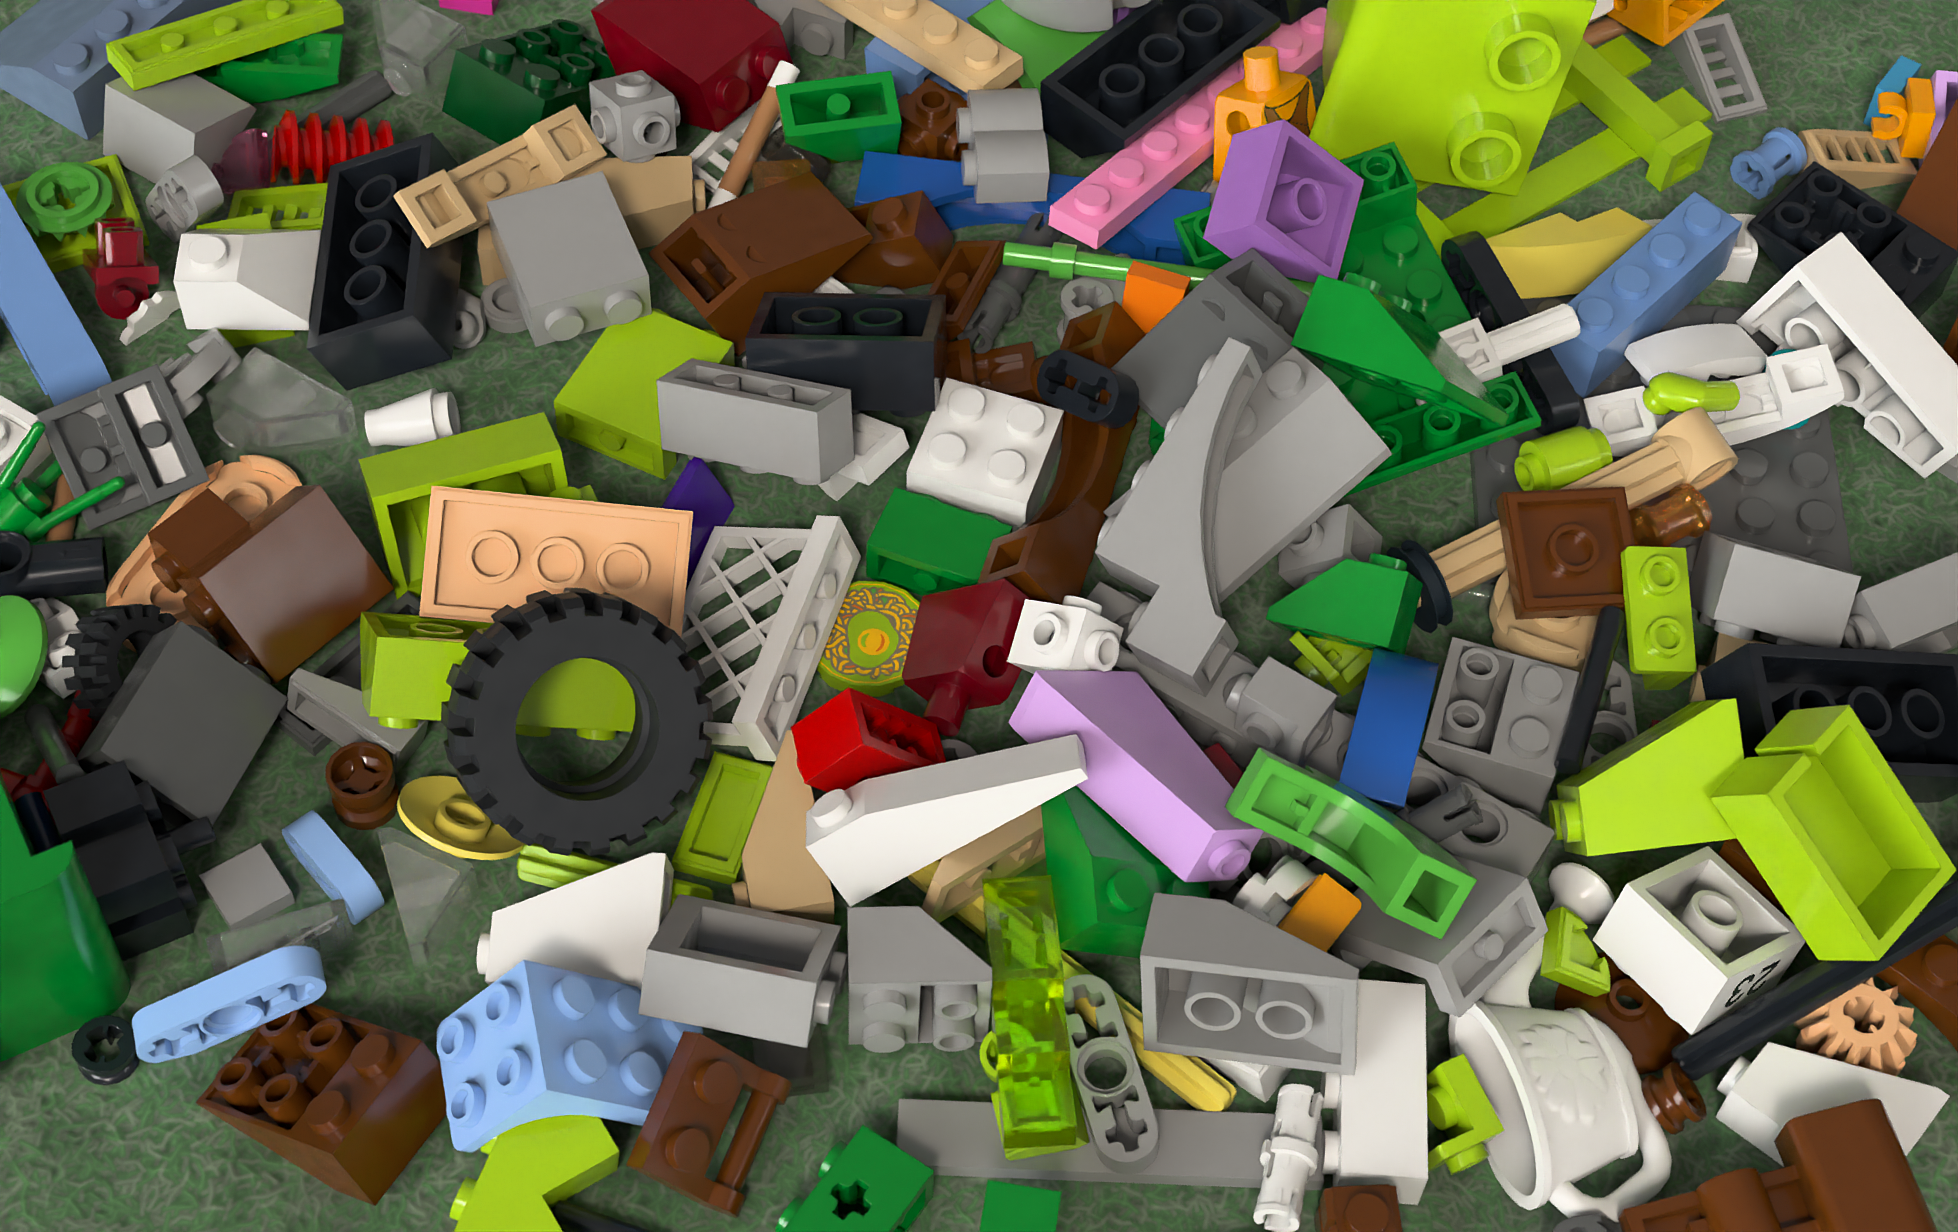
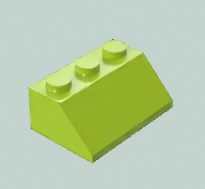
M544 412L358 459L371 512L397 600L407 591L416 597L421 596L431 486L547 497L548 494L556 489L569 487L561 448Z

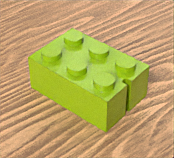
M1850 705L1790 710L1755 748L1759 757L1745 758L1710 796V799L1818 960L1879 961L1957 869Z

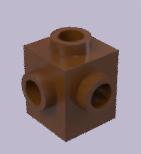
M928 78L911 94L906 93L898 99L902 122L898 155L955 162L961 160L962 150L969 149L968 143H958L956 111L957 108H967V101L960 94L949 91Z

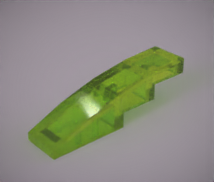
M1051 875L982 879L987 964L992 968L990 1006L1003 1149L1076 1145L1077 1124L1070 1077V1044L1063 997L1064 973Z

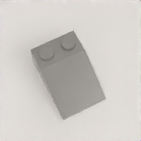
M1154 893L1140 953L1144 1050L1355 1076L1359 992L1358 968L1225 900Z

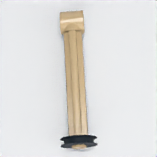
M1697 407L1685 411L1666 423L1652 437L1650 445L1561 489L1624 486L1628 509L1631 510L1674 488H1682L1687 494L1700 491L1725 476L1738 463L1739 458L1706 410L1702 407ZM1499 519L1429 554L1416 541L1409 539L1401 544V548L1392 546L1386 553V556L1405 561L1407 563L1406 572H1409L1423 583L1413 622L1420 629L1428 633H1433L1437 629L1438 624L1447 626L1452 622V598L1502 574L1507 569Z

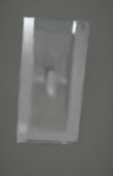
M391 826L378 829L377 832L415 973L417 975L430 971L480 895L474 864Z

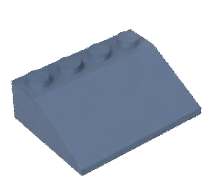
M40 0L0 32V88L89 141L104 128L105 84L121 77L108 61L106 43L243 0Z

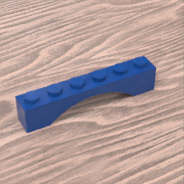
M865 151L854 206L923 190L950 231L967 226L997 223L1026 225L1029 217L1036 213L1044 214L1043 220L1039 225L1043 227L1049 217L1050 206L1085 178L1049 173L1047 201L976 203L973 186H963L961 162ZM1171 188L1105 242L1102 247L1116 255L1126 253L1134 259L1186 265L1173 219L1209 207L1211 193Z

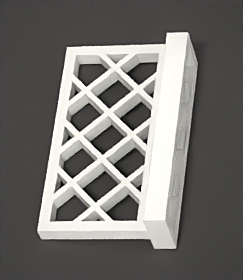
M817 515L812 529L714 526L686 590L681 637L687 644L686 652L703 642L707 644L712 652L698 661L705 678L722 669L729 679L705 695L712 699L713 712L738 696L741 698L732 723L704 722L703 733L712 739V744L745 746L749 748L756 760L776 761L786 731L791 730L796 721L861 558L840 516ZM727 548L752 549L754 552L723 572L719 568ZM792 550L802 551L798 562L779 574L771 565V563ZM764 568L771 579L739 598L732 587ZM727 592L733 602L700 622L698 615L702 606ZM782 594L783 599L778 611L759 624H756L750 613ZM744 618L750 629L722 647L717 648L711 637ZM761 644L762 649L756 664L735 676L728 664Z

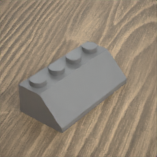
M1294 347L1262 374L1241 414L1227 451L1217 494L1214 525L1215 578L1220 603L1392 455L1387 445L1330 378ZM1131 488L1103 511L1107 518L1113 514H1119L1131 494Z

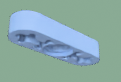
M309 946L282 947L142 1008L132 1018L137 1056L149 1063H159L196 1054L313 1003L325 993L327 988L320 953Z

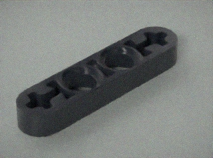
M1471 231L1443 242L1441 261L1471 318L1475 319L1478 317L1486 333L1531 316L1482 234L1477 231ZM1550 347L1502 366L1503 375L1516 371L1541 418V426L1535 428L1540 434L1546 436L1572 428L1578 424L1580 405L1577 395Z

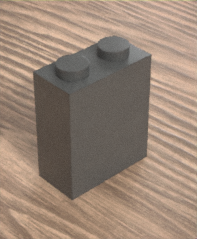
M182 621L155 634L151 638L76 758L82 770L88 774L124 760L134 785L148 780L165 826L169 830L204 816L209 818L212 826L214 825L288 697L271 686L270 678L263 671L252 665L239 663L218 648L217 640L209 632L194 625H186Z

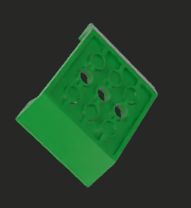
M1395 142L1340 160L1341 163L1364 179L1337 280L1343 281L1346 272H1351L1381 284L1380 291L1391 293L1412 302L1414 305L1411 314L1430 324L1437 332L1472 320L1416 214L1417 184ZM1212 206L1173 219L1186 266L1217 270L1233 260L1203 238ZM1286 277L1287 279L1298 280V279ZM1324 363L1322 372L1330 378L1392 453L1390 457L1345 496L1541 426V418L1516 371L1482 383L1509 414L1506 425L1503 427L1431 403L1418 406L1415 398L1356 380Z

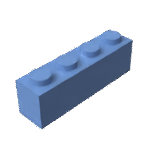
M1694 191L1568 303L1578 317L1580 334L1573 339L1554 345L1550 349L1572 384L1575 393L1586 398L1627 360L1624 352L1629 344L1656 334L1726 270L1742 222Z

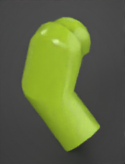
M1668 371L1651 378L1649 386L1643 392L1642 399L1645 407L1656 415H1666L1672 410L1684 413L1697 407L1704 408L1706 412H1719L1735 409L1739 403L1740 392L1735 382L1730 380L1703 381Z

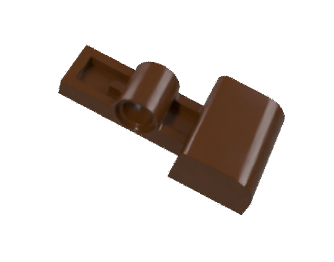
M1880 1099L1860 1100L1789 1120L1774 1140L1784 1168L1759 1174L1756 1168L1733 1170L1707 1180L1695 1191L1623 1209L1618 1218L1623 1232H1938L1885 1106Z

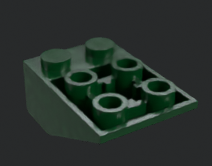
M556 19L546 25L531 29H520L517 33L495 39H484L481 43L456 49L442 112L497 144L503 145L523 135L532 125L574 104L589 125L591 123L589 82L614 77L616 73L604 43L586 35L584 28L579 24L569 20Z

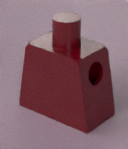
M1005 578L922 596L902 672V679L907 687L928 701L922 718L936 723L940 735L956 736L960 731L967 710L1001 705L1008 699L1022 668L1007 662L1025 599H1032Z

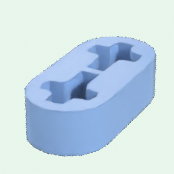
M310 810L282 829L283 837L293 855L353 925L358 924L384 906L382 894L370 874L315 811Z

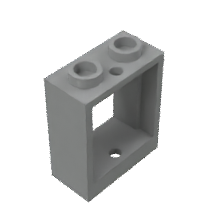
M1958 552L1860 591L1855 596L1840 648L1945 653L1957 648Z
M679 894L647 948L638 1014L807 1048L816 1024H829L835 995H840L844 986L848 966V953L837 951L841 926Z

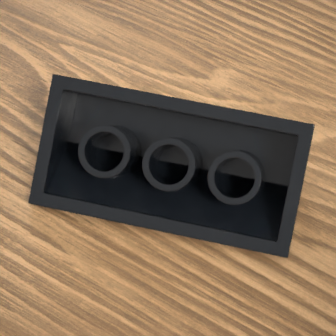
M1253 0L1150 1L1135 9L1040 81L1043 130L1081 159L1123 150L1243 57L1245 50L1257 46L1280 28L1281 19Z

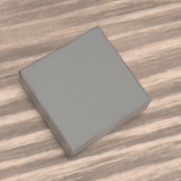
M261 843L199 875L204 889L234 936L295 903L292 891Z

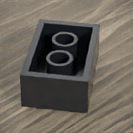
M764 292L745 338L747 369L850 389L852 415L860 414L864 410L890 411L891 414L898 417H915L924 414L926 411L935 412L948 363L946 295Z

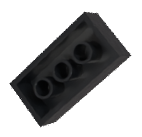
M433 132L330 166L306 349L346 391L452 359L464 235L427 249L393 197L398 191L438 171L445 169L448 172L460 166Z
M1747 643L1700 671L1706 700L1736 698L1744 760L1749 757H1759L1755 748L1790 710L1850 705L1912 802H1942L1958 794V654Z

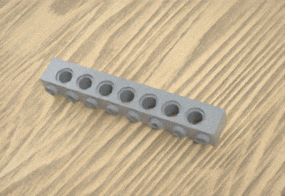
M1099 581L1086 599L1102 606L1100 616L1124 628L1119 644V656L1112 671H1137L1199 747L1205 750L1219 743L1240 770L1245 772L1258 747L1249 742L1243 733L1234 729L1237 713L1226 708V702L1239 678L1244 673L1253 677L1259 668L1244 655L1233 652L1211 690L1204 697L1141 664L1134 653L1128 651L1130 647L1126 640L1129 636L1128 627L1130 620L1137 608L1142 604V601L1128 592H1119ZM1334 710L1329 731L1302 768L1305 769L1306 765L1339 782L1356 717ZM1268 751L1286 760V758L1279 755L1278 753L1274 751ZM1418 752L1404 807L1408 806L1407 803L1422 806L1455 789V786L1464 783L1473 796L1468 799L1469 803L1451 813H1455L1477 801L1482 812L1483 822L1478 825H1472L1436 844L1451 855L1525 876L1531 884L1545 862L1554 838V830L1544 825L1533 813L1509 806L1484 792L1471 779L1455 776L1427 761ZM1383 807V808H1385L1386 810H1388V811L1391 812V813H1394L1395 811H1397V810H1394V809H1390V808H1387V807ZM1465 835L1479 837L1486 843L1473 842Z

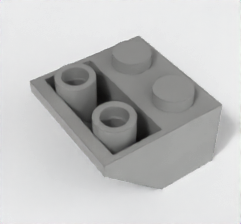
M1452 637L1422 749L1445 771L1455 776L1471 779L1484 792L1513 808H1521L1540 816L1556 772L1554 763L1570 713L1580 672Z
M919 906L847 907L849 1045L863 1044L867 1050L877 1053L897 1051L903 1048L905 1043H933L936 1048L943 1051H962L972 1047L975 1042L983 1041L988 1034L992 992V968Z

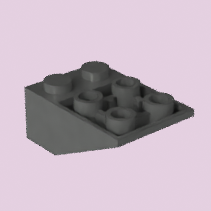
M1251 248L1210 273L1111 369L1129 376L1136 382L1139 389L1138 405L1163 429H1166L1172 414L1180 407L1185 408L1197 389L1198 376L1206 360L1213 354L1218 355L1229 337L1251 347L1262 373L1294 346L1291 345V342L1309 298L1254 248ZM1297 349L1311 363H1313L1319 370L1322 371L1324 362Z

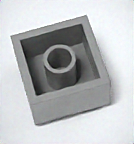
M1704 531L1689 582L1691 607L1701 612L1700 623L1714 627V631L1736 638L1752 641L1754 632L1757 630L1761 631L1759 638L1778 645L1840 648L1861 576L1826 562Z

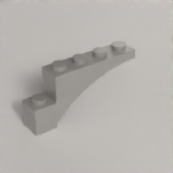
M1231 337L1227 339L1218 355H1211L1204 363L1198 376L1197 389L1185 408H1178L1170 417L1164 433V442L1152 461H1145L1137 470L1131 484L1129 498L1119 514L1111 515L1102 526L1097 540L1098 547L1095 551V554L1110 576L1153 597L1150 602L1145 601L1137 608L1128 627L1129 636L1126 643L1139 662L1204 697L1211 690L1239 644L1227 620L1223 619L1215 578L1214 525L1217 494L1227 451L1241 414L1263 374L1251 347Z

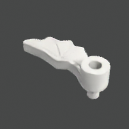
M176 291L156 292L151 299L142 300L138 310L127 318V327L121 333L120 341L128 345L168 319L171 313L180 309Z

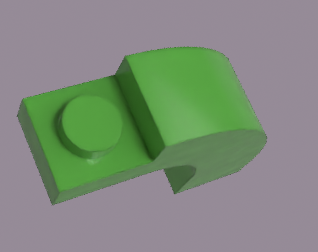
M1260 747L1225 805V808L1233 817L1306 851L1342 873L1365 891L1385 914L1442 940L1477 881L1459 861L1442 847L1382 806L1308 765L1303 769Z

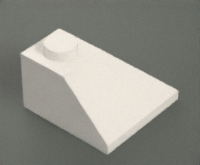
M197 229L181 234L173 282L186 329L309 330L321 230Z

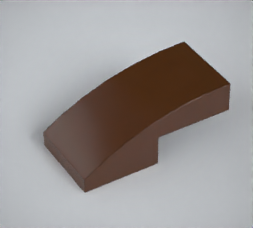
M969 338L947 342L948 363L942 387L946 378L1041 403L1030 381V368L1034 360L1037 359L1032 341L990 349L988 352L981 354L974 353Z

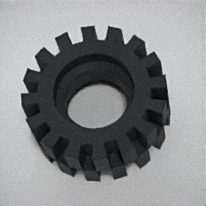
M131 604L98 608L90 611L92 616L82 617L75 624L82 633L69 634L65 645L75 649V654L62 656V668L73 667L74 676L64 679L66 689L81 691L72 700L78 709H90L87 716L95 721H100L123 685L118 672L117 660L124 640L128 639L133 644L138 658H140L155 634L176 623L177 619L170 613L159 614L161 607L152 604Z

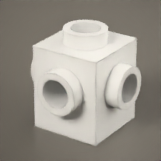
M1064 596L1062 605L1025 599L1007 662L1032 674L1036 670L1112 671L1119 656V644L1124 628L1100 616L1102 606L1087 599Z

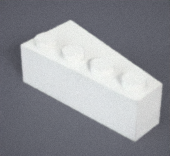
M1842 232L1796 264L1736 321L1737 324L1751 335L1760 330L1778 345L1776 351L1781 349L1801 350L1828 344L1845 391L1844 399L1835 405L1837 407L1840 405L1853 407L1865 417L1864 429L1924 479L1958 454V365Z

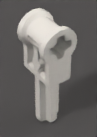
M1561 304L1488 333L1485 332L1478 317L1438 333L1477 379L1484 383L1503 376L1502 366L1577 337L1580 334V324L1574 309L1568 304ZM1415 399V401H1416V403H1417L1418 406L1427 403V402H1424V401Z

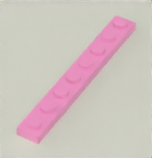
M1319 7L1292 24L1281 22L1280 28L1255 47L1270 46L1278 50L1279 70L1309 76L1322 65L1327 9ZM1243 57L1050 206L1049 226L1097 250L1213 155L1215 100L1218 93L1245 78Z

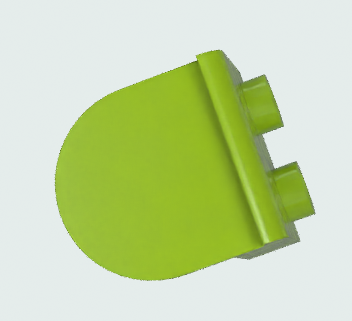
M1328 0L1322 56L1324 94L1309 138L1339 161L1395 142L1414 180L1518 196L1597 1Z

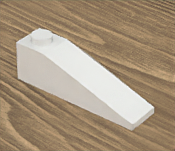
M1076 734L865 779L845 791L843 789L832 790L819 798L812 808L806 811V848L851 907L1087 780L1088 774L1083 743Z

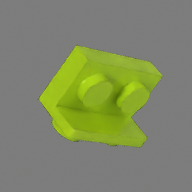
M1629 546L1621 552V567L1630 670L1634 674H1642L1645 690H1671L1697 672L1686 548Z

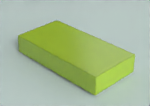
M714 752L672 859V867L675 871L727 885L739 881L743 871L742 852L773 766Z

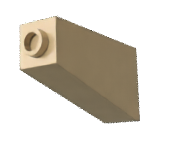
M656 156L652 160L642 163L623 162L619 157L602 158L570 178L574 179L603 171L637 249L659 244L691 215L706 210L705 179L693 180L692 156ZM490 223L478 228V256L483 285H490L496 280L507 278L492 243Z

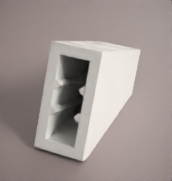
M649 853L493 912L491 932H482L478 942V973L486 974L485 982L491 985L521 961L528 960L636 986L641 990L647 948L671 907L674 869L666 853Z
M1768 1042L1752 1063L1743 1056H1740L1727 1072L1717 1088L1718 1091L1727 1097L1716 1118L1784 1167L1774 1140L1789 1120L1860 1100L1880 1099L1885 1106L1903 1151L1907 1156L1950 1096L1934 1086Z

